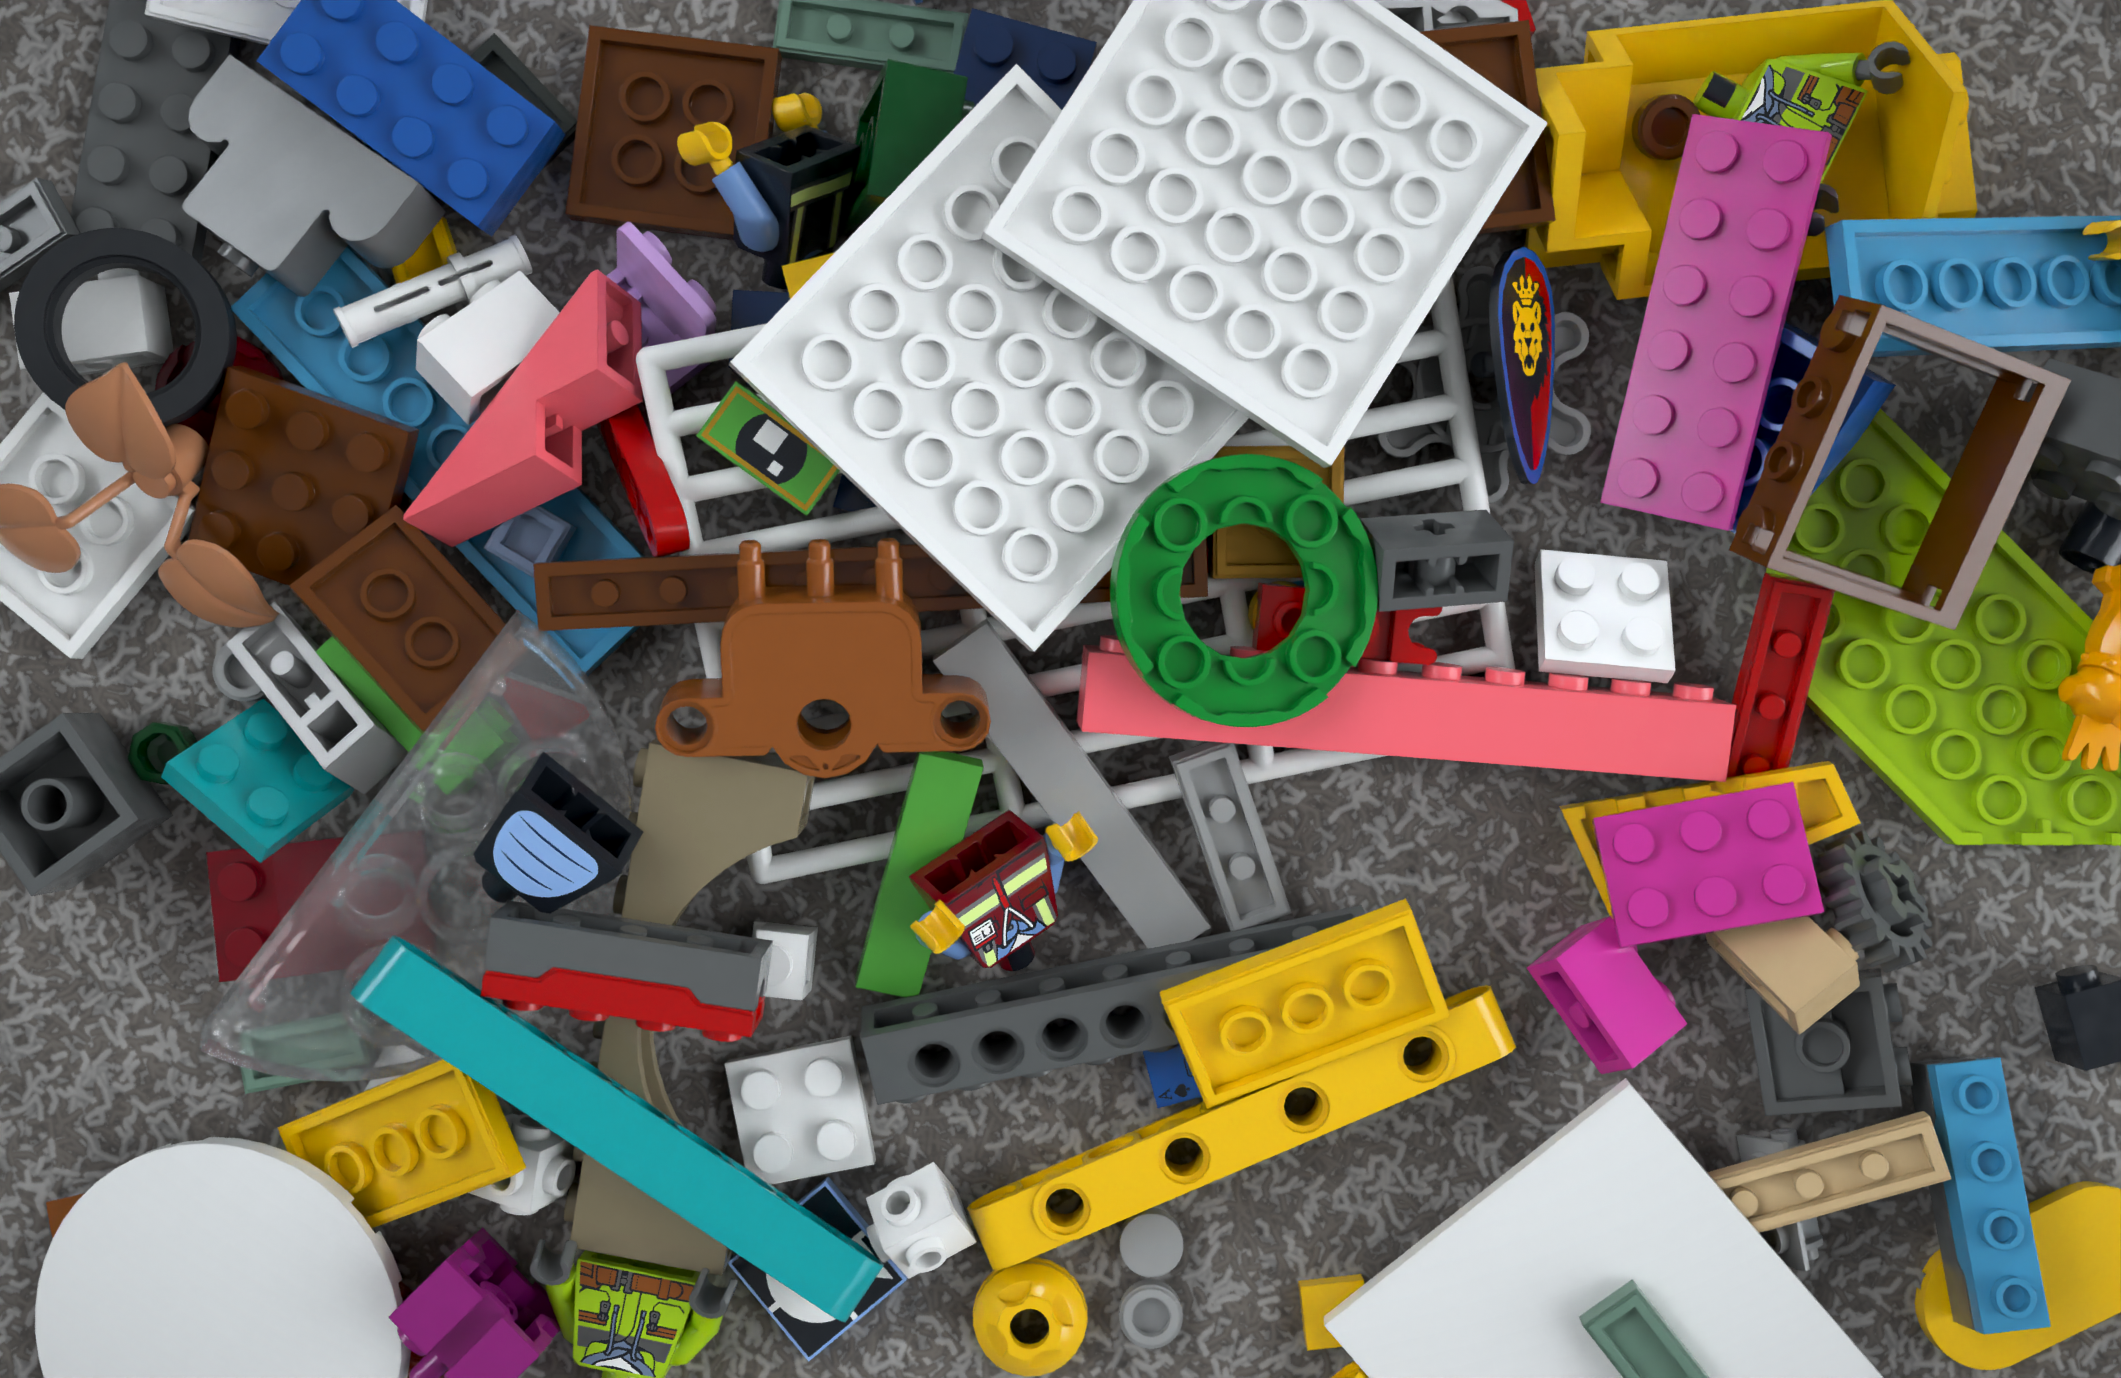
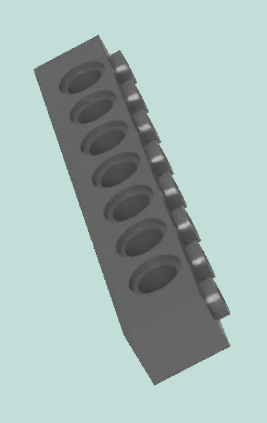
M1362 905L1196 938L1190 941L862 1006L860 1039L877 1105L895 1101L903 1104L913 1103L922 1100L927 1095L949 1090L961 1089L972 1091L983 1088L990 1082L1013 1077L1037 1078L1050 1073L1053 1069L1082 1063L1101 1065L1110 1062L1117 1056L1146 1050L1150 1052L1171 1050L1179 1042L1162 1004L1161 991L1366 913ZM1131 1005L1135 1007L1125 1014L1111 1013L1118 1006ZM1058 1018L1072 1020L1069 1024L1062 1027L1047 1025L1050 1021ZM993 1031L1009 1033L1008 1036L996 1040L984 1037ZM929 1044H940L946 1047L938 1052H928L921 1049Z

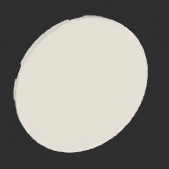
M208 1137L199 1141H186L172 1145L169 1143L150 1150L112 1170L97 1181L75 1203L63 1219L51 1241L38 1281L35 1304V1335L38 1357L44 1378H407L411 1350L401 1341L397 1332L398 1327L388 1318L403 1303L398 1285L402 1277L380 1231L374 1233L362 1214L351 1203L355 1198L332 1177L308 1161L285 1150L240 1138Z

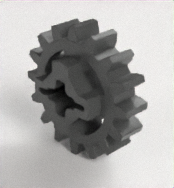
M1864 830L1855 834L1852 832L1824 845L1826 852L1818 855L1817 858L1825 870L1817 874V880L1823 885V895L1825 897L1822 900L1825 906L1833 909L1836 918L1834 926L1852 944L1851 948L1854 952L1863 949L1867 965L1874 967L1880 964L1885 973L1901 969L1925 959L1927 956L1924 950L1932 947V941L1924 930L1931 928L1932 922L1928 918L1925 898L1918 894L1915 887V874L1902 859H1899L1897 852L1894 851L1887 854L1883 840L1878 836L1870 840L1867 832Z

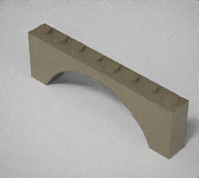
M658 738L652 740L649 743L648 749H640L635 762L633 785L634 787L642 788L638 812L632 811L628 817V820L640 828L643 834L631 854L628 876L621 875L618 880L613 899V913L622 915L621 918L676 926L696 894L722 871L748 855L799 836L808 822L815 777L803 775L786 765L777 753L768 752L766 755L684 757L674 755L666 750L658 741ZM610 1016L603 1021H594L593 1038L601 1039L602 1042L599 1061H592L591 1064L681 1124L668 1098L661 1078L654 1044V1032L636 1026V1020ZM574 1146L573 1159L574 1161L582 1162L579 1183L573 1182L568 1192L564 1209V1221L573 1223L570 1240L576 1241L577 1249L701 1272L703 1268L710 1269L709 1274L723 1275L733 1253L732 1250Z

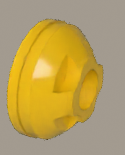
M1040 1257L1030 1258L1008 1268L993 1270L982 1282L973 1306V1327L978 1343L985 1355L996 1366L1020 1376H1041L1054 1372L1065 1365L1076 1354L1081 1345L1088 1323L1087 1303L1083 1290L1075 1277L1061 1265ZM1025 1309H1034L1041 1312L1049 1323L1047 1335L1041 1341L1033 1344H1026L1017 1340L1011 1331L1010 1322L1018 1312Z

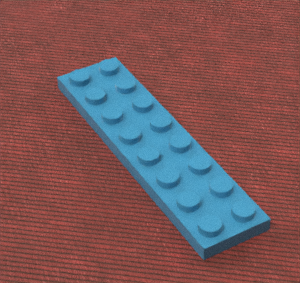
M350 245L345 248L312 292L305 297L296 295L266 273L231 306V310L306 389L420 429L404 492L414 502L475 423L474 421L468 425L416 370L417 339L421 330L426 325L418 319L359 343V346L351 347L333 309L349 305L389 288V286ZM580 487L540 505L577 527L558 561L645 557ZM495 527L456 545L464 556L581 678H587L640 627L538 631L534 578L484 549Z

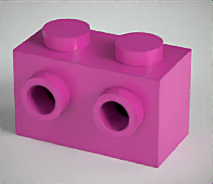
M1611 916L1581 925L1526 967L1601 1074L1635 1068L1687 1025V1022L1675 1007L1676 1003L1671 991L1661 981L1655 979L1638 955L1637 946L1619 948L1614 920Z

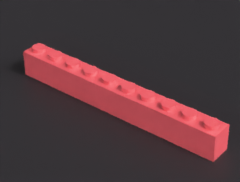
M1100 636V646L1083 645L1076 720L1082 732L1726 782L1736 705L1713 697L1714 687L1707 685L1675 682L1673 693L1651 691L1652 682L1612 678L1611 687L1606 688L1588 686L1589 677L1582 675L1549 673L1548 683L1525 681V671L1511 668L1486 667L1484 678L1461 676L1462 666L1449 663L1434 662L1431 665H1422V672L1397 670V662L1360 658L1358 667L1349 668L1339 683L1326 694L1328 698L1306 713L1290 720L1267 726L1233 727L1192 717L1162 700L1142 681L1133 669L1120 645L1118 636ZM1247 646L1230 647V656L1239 658L1268 652Z

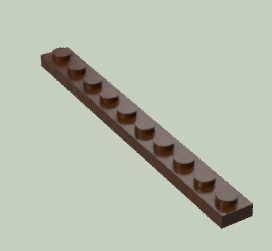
M1206 538L1194 549L1183 568L1180 598L1208 597ZM900 544V557L903 559V593L910 597L918 612L984 608L917 544ZM878 545L831 548V558L834 560L835 586L876 585L875 559L878 557ZM808 549L761 551L762 559L765 562L766 587L807 586L806 561L809 558ZM739 552L534 563L538 631L725 622L729 609L738 598L737 561L739 560ZM1112 568L1080 603L1110 602Z

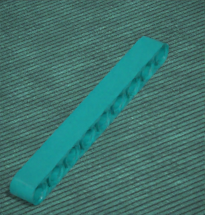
M392 935L350 991V994L359 1003L835 1319L841 1322L848 1320L883 1268L884 1264L860 1244L495 999L481 996L480 989L408 941Z

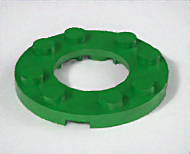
M1256 454L1229 455L1202 461L1172 475L1156 487L1144 499L1127 523L1116 549L1110 577V603L1115 631L1129 663L1138 676L1156 695L1179 711L1211 723L1233 727H1259L1284 722L1306 713L1327 699L1328 696L1326 694L1339 683L1350 667H1356L1371 636L1378 604V578L1373 550L1363 525L1352 507L1347 508L1336 494L1321 482L1323 479L1314 472L1281 458ZM1237 524L1265 528L1285 541L1300 563L1305 585L1302 612L1289 636L1270 651L1246 658L1221 655L1204 644L1185 620L1179 594L1183 568L1194 549L1216 530Z

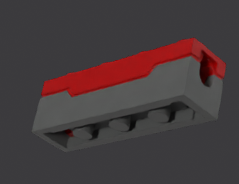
M509 901L489 918L484 963L486 973L483 974L481 996L502 999V1005L512 1010L535 1011L543 1008V1006L568 1009L571 1017L583 1021H603L610 1016L634 1019L636 1020V1026L649 1031H671L676 1026L702 1030V1035L711 1040L734 1042L742 1039V1036L752 1037L763 1018L764 995L767 990L773 941L562 908L551 914L542 913L529 903Z

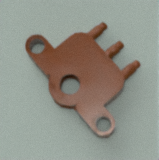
M882 538L877 543L878 557L875 559L876 585L835 586L834 560L831 558V545L826 539H814L808 544L809 558L806 561L807 586L766 587L765 562L761 555V544L756 540H745L739 544V560L737 561L738 598L729 609L722 630L720 643L722 678L688 679L679 681L670 687L659 709L655 731L658 741L662 746L677 756L766 755L773 747L786 765L803 775L830 778L848 774L866 762L876 745L884 753L962 751L972 749L983 742L989 733L991 718L986 692L975 680L959 675L922 674L921 622L917 607L910 597L903 593V559L900 557V543L897 539ZM827 699L842 705L848 712L849 717L839 727L826 730L809 724L802 716L801 711L812 701ZM955 701L969 702L977 709L976 714L964 722L950 721L943 716L942 711L947 705ZM680 707H693L704 715L707 723L701 727L687 728L676 721L672 712Z

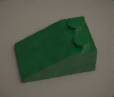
M887 59L859 110L854 144L860 146L840 235L851 236L975 107L974 101L965 100L967 76Z

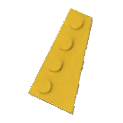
M1829 761L1726 778V782L1705 781L1559 806L1606 910L1612 918L1613 915L1592 824L1593 818L1793 782L1808 845L1861 823L1834 764Z

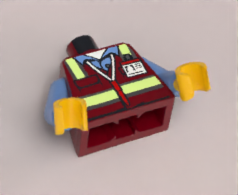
M1008 810L909 876L911 883L932 910L923 914L919 921L916 920L910 925V928L916 933L919 943L931 949L935 954L940 953L955 960L970 956L982 968H992L998 963L1006 971H1017L1027 967L1035 957L1031 940L1054 925L1058 917L1055 894L1058 892L1064 861H1074L1082 857L1098 842V837L1081 812L1074 813L1072 818L1062 826L1057 823L1048 826L1045 829L1046 833L1042 836L1011 810Z

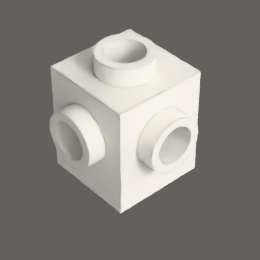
M511 1113L506 1115L505 1118L527 1168L512 1177L468 1193L499 1203L500 1208L509 1214L531 1215L567 1195V1190L573 1182L576 1170L575 1161L573 1160L574 1145L527 1114L516 1115Z
M934 1162L910 1175L896 1178L886 1188L866 1198L874 1222L866 1230L875 1253L882 1262L891 1259L908 1279L919 1273L929 1272L938 1268L948 1257L977 1242L957 1190Z

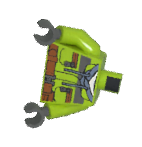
M1893 41L1878 45L1871 52L1868 60H1866L1863 53H1818L1780 56L1776 59H1766L1747 76L1742 85L1712 71L1699 89L1693 103L1698 110L1712 117L1829 132L1832 135L1814 210L1824 209L1830 213L1839 212V205L1835 189L1821 183L1868 92L1859 86L1863 84L1864 80H1871L1874 89L1879 93L1888 95L1897 92L1904 84L1902 74L1899 72H1882L1881 70L1891 64L1901 66L1909 64V52L1902 43ZM1816 212L1812 214L1807 236L1814 237L1820 235L1825 230L1824 217Z
M540 1239L530 1266L532 1277L538 1282L545 1284L548 1298L563 1338L573 1344L574 1363L579 1366L602 1370L601 1378H665L671 1366L688 1364L718 1333L723 1315L738 1286V1281L733 1278L730 1279L727 1287L721 1288L713 1285L707 1277L710 1272L708 1268H703L701 1272L587 1250L578 1258L575 1267L573 1262L578 1245L573 1240H567L562 1254H556L547 1249L545 1239Z

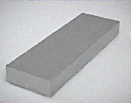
M1207 742L1169 756L1230 932L1255 927L1291 914L1292 912L1234 743Z

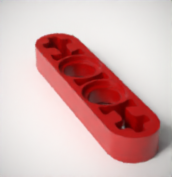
M636 404L596 424L654 557H662L689 550V530L682 504L662 459L656 453L654 441L638 405Z

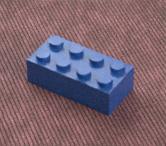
M301 0L256 60L491 237L566 136L553 119L397 0Z

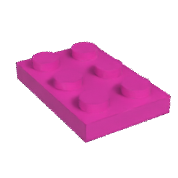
M1793 782L1602 816L1592 820L1619 948L1807 917L1825 912Z

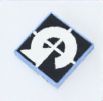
M829 1177L825 1178L797 1202L879 1259L867 1234L866 1228L869 1225ZM735 1253L728 1262V1265L808 1362L907 1280L906 1275L891 1259L882 1262L884 1264L883 1268L848 1320L841 1322Z

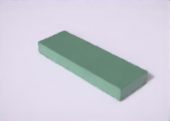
M779 0L773 48H779L783 58L877 71L883 69L887 59H892L954 74L969 14L874 0Z

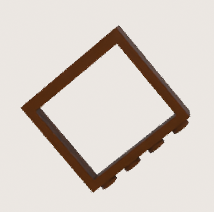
M1839 295L1832 313L1822 325L1820 341L1807 371L1794 390L1792 405L1777 440L1765 457L1764 470L1748 507L1739 517L1736 534L1729 551L1766 568L1955 630L2071 379L1884 305ZM1881 334L1997 379L1902 587L1787 549ZM2031 384L2037 385L2030 402L2024 401ZM1938 588L1942 592L1934 607L1930 603Z

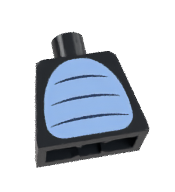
M543 751L536 758L473 855L476 863L486 870L482 876V886L491 899L499 903H508L517 896H520L539 912L551 914L619 876L641 838L643 831Z

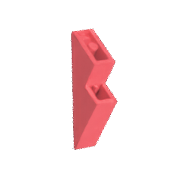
M598 269L591 272L403 515V520L446 545L454 547L581 486L582 431L643 401V391L636 364V355L642 349L641 302Z

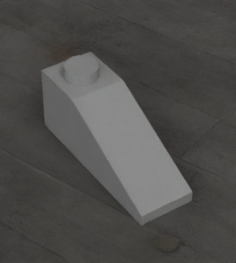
M274 601L270 606L279 615L272 622L254 627H244L226 643V646L323 769L365 794L409 755V752L315 652L320 648L318 644L282 606Z

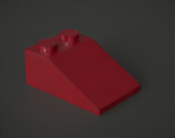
M425 828L288 842L262 863L258 862L242 847L206 852L219 982L284 976L369 964L373 962L392 935L408 941L428 955L437 953Z

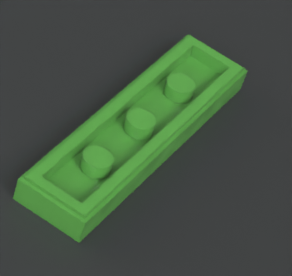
M946 751L916 753L856 972V988L901 997L919 995L932 950L919 943L916 933L910 928V925L916 920L919 921L923 914L932 910L913 886L909 876L963 840L984 768L982 759Z

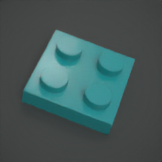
M261 699L169 760L161 778L260 863L350 797L355 789L324 770L282 715L264 699Z

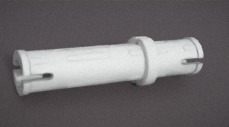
M512 235L507 240L465 257L460 252L447 257L448 264L405 282L395 284L390 288L344 307L334 308L335 316L348 342L354 348L359 346V343L402 325L412 323L419 318L462 300H466L469 304L472 296L483 285L492 280H498L502 283L518 271H521L526 276L532 273L530 261L521 242L516 235Z

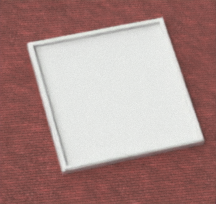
M1626 1078L1323 1316L1324 1326L1369 1378H1623L1582 1326L1579 1316L1633 1279L1710 1378H1884Z

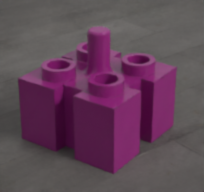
M483 1227L463 1246L450 1255L388 1317L398 1327L397 1332L404 1345L415 1354L424 1356L411 1369L410 1378H440L443 1374L444 1378H518L542 1354L553 1340L552 1338L561 1330L547 1292L536 1281L531 1284L517 1270L515 1266L518 1262Z

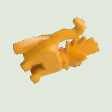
M2121 564L2116 566L2107 565L2095 570L2092 583L2103 594L2100 610L2090 626L2085 641V653L2081 654V660L2077 666L2078 672L2067 676L2058 687L2060 701L2068 704L2073 715L2076 716L2062 752L2063 761L2075 760L2082 751L2081 767L2083 770L2094 769L2100 756L2105 771H2116L2119 764V752H2121Z

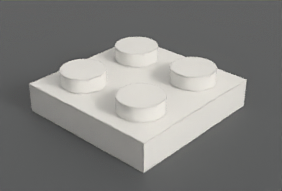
M1540 550L1535 561L1539 672L1668 683L1676 669L1667 561Z
M852 1035L729 1059L725 1063L744 1167L772 1185L874 1165L876 1156Z

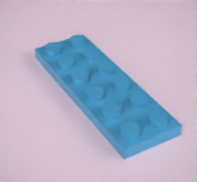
M2121 215L1841 220L1825 227L1833 303L1835 306L1839 295L1881 304L2000 352L2121 347V259L2089 260L2088 256L2099 254L2106 248L2107 235L2106 233L2083 235V230L2092 222L2121 220ZM1881 334L1872 357L1933 354Z

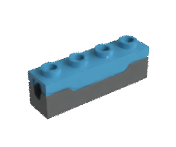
M1966 1055L1910 1062L1913 1080L1911 1090L1915 1113L1925 1111L1930 1116L1951 1176V1180L1929 1185L1953 1322L1981 1334L2051 1327L2001 1058Z

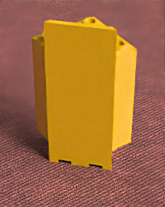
M1878 0L1587 31L1583 64L1535 69L1542 119L1547 122L1544 128V137L1556 220L1547 226L1527 228L1524 247L1534 251L1545 268L1600 262L1601 269L1617 300L1649 297L1682 157L1675 160H1656L1645 156L1638 150L1632 137V122L1640 106L1648 99L1662 94L1682 95L1693 102L1702 84L1712 71L1742 85L1747 76L1766 59L1818 53H1863L1866 60H1868L1871 52L1878 45L1893 41L1902 43L1908 49L1910 63L1902 66L1891 64L1884 67L1881 71L1901 73L1904 84L1897 92L1888 95L1879 93L1874 89L1871 80H1864L1863 84L1859 86L1868 92L1821 183L1835 189L1838 195L1839 212L1830 213L1824 209H1816L1813 212L1824 217L1825 227L1841 220L1975 218L1977 202L1967 122L1969 97L1963 85L1960 58L1955 52L1937 54L1893 0ZM1699 110L1700 115L1709 116L1708 114ZM1825 230L1820 235L1806 237L1796 281L1830 277Z

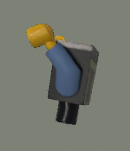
M792 93L775 98L772 105L773 116L778 127L785 133L736 150L735 165L728 157L732 151L731 133L721 123L707 122L695 125L694 131L681 134L677 140L679 153L688 164L697 166L710 163L717 175L712 179V182L734 217V242L738 248L764 259L762 281L778 289H788L782 269L783 265L807 260L833 248L837 242L860 146L828 134L825 130H819L817 124L822 119V106L819 100L809 93L798 95Z

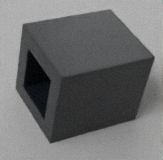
M2080 965L2056 972V982L2034 987L2055 1061L2084 1071L2121 1061V977L2098 972L2095 965Z

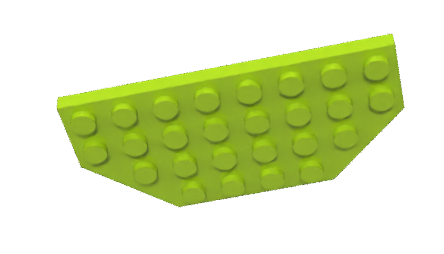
M1880 408L1858 442L1810 496L1787 549L1902 587L1951 478ZM2001 530L1955 630L1835 591L1806 704L1946 844L2121 846V752H2119L2118 769L2110 772L2104 770L2101 756L2095 768L2083 770L2081 767L2082 751L2075 760L2063 761L2062 752L2076 716L2073 715L2068 704L2060 701L2058 687L2063 679L2078 672L2077 666L2081 660V654L2085 653V641L2093 620L2003 530ZM1766 568V573H1772V574L1790 576V575H1787V574H1784V573H1781V572H1778V571H1775V570ZM1937 588L1930 603L1931 606L1935 607L1941 595V589Z

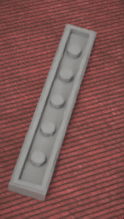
M987 618L933 656L934 664L943 675L970 677L984 689L987 695L991 718L988 736L1051 820L1062 826L1072 818L1074 813L1081 812L1098 837V842L1088 853L1080 858L1148 949L1190 941L1211 928L1207 916ZM963 701L974 716L977 712L976 707L969 702Z

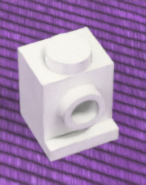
M754 922L752 938L773 941L765 997L803 1000L812 990L818 927Z

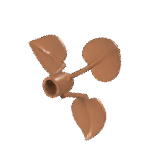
M127 362L116 365L102 376L80 386L68 398L65 405L68 422L82 443L95 455L106 461L122 462L124 468L128 471L126 474L71 513L59 517L56 516L49 501L37 490L19 484H0V543L24 563L48 573L66 572L72 569L80 559L81 550L79 544L66 529L81 522L134 483L144 493L154 498L163 499L167 496L177 495L179 498L164 544L165 551L172 558L164 561L158 569L159 577L172 597L181 606L199 618L228 627L242 628L264 625L272 622L279 615L267 603L250 572L229 551L217 544L198 539L187 540L181 544L180 538L191 500L200 491L199 487L191 480L205 466L209 446L200 434L185 425L171 424L166 428L164 427L153 404Z

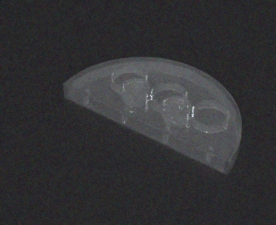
M516 610L203 1023L199 1051L233 1065L270 1075L302 1080L339 1082L373 1080L404 1075L442 1059L364 1007L350 994L352 988L391 936L396 935L408 941L478 989H482L483 974L486 973L484 963L489 918L506 903H499L491 899L484 891L482 876L486 870L476 863L473 853L536 758L543 751L627 819L632 811L635 812L633 788L625 755L608 710L585 672L547 631H539L538 624L519 610ZM631 856L619 876L565 905L562 909L615 916L613 913L615 889L620 876H628ZM517 896L513 900L516 902L528 903L520 896ZM493 998L502 1004V999ZM543 1008L535 1011L510 1010L528 1021Z

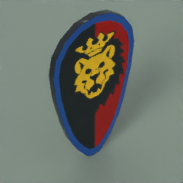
M1516 247L1503 253L1495 266L1490 285L1489 323L1492 351L1476 353L1471 359L1470 367L1473 374L1477 377H1495L1504 435L1511 461L1520 482L1528 485L1537 483L1540 478L1550 433L1555 360V312L1552 289L1544 265L1534 251L1526 247Z

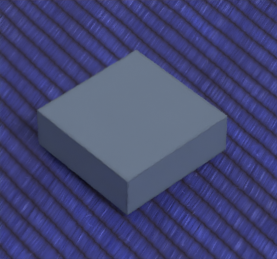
M539 505L497 525L486 542L484 549L534 578L533 564L537 562L558 561L577 527Z

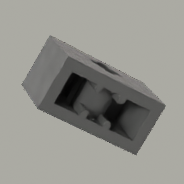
M1487 510L1360 518L1370 541L1376 563L1378 578L1377 610L1379 612L1508 601L1514 540Z

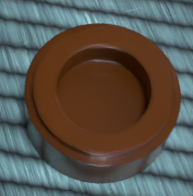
M1678 94L1657 95L1644 102L1637 110L1632 122V137L1638 150L1645 156L1656 160H1675L1682 157L1692 114L1700 115L1698 108L1694 106L1695 104L1690 99Z

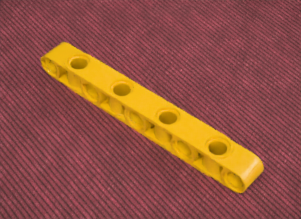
M1491 986L1474 987L1444 999L1451 1016L1450 1018L1208 1109L1204 1101L981 1196L969 1204L967 1210L992 1269L1000 1270L1011 1267L1070 1241L1080 1239L1508 1055L1516 1048V1045ZM1422 1036L1430 1038L1432 1051L1428 1060L1417 1066L1406 1065L1403 1053L1408 1042ZM1301 1087L1314 1090L1316 1099L1310 1111L1297 1116L1291 1115L1284 1110L1285 1099L1291 1091ZM1180 1138L1192 1139L1200 1146L1196 1158L1184 1165L1174 1164L1165 1157L1169 1144ZM1065 1188L1078 1193L1082 1203L1073 1213L1060 1214L1049 1207L1047 1199L1056 1190Z

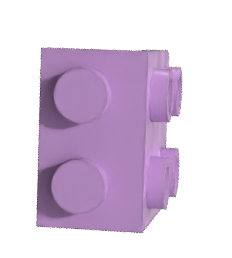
M626 222L617 229V268L609 273L607 277L641 302L642 348L715 334L716 317L714 313L717 309L708 292L697 281L691 279L686 282L671 266L672 258L668 250L653 233L646 231L642 234L631 222ZM711 362L667 370L666 375L670 393L673 394Z

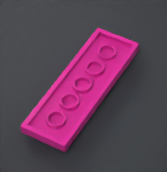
M1692 114L1600 503L1726 531L1733 529L1832 135L1829 132Z

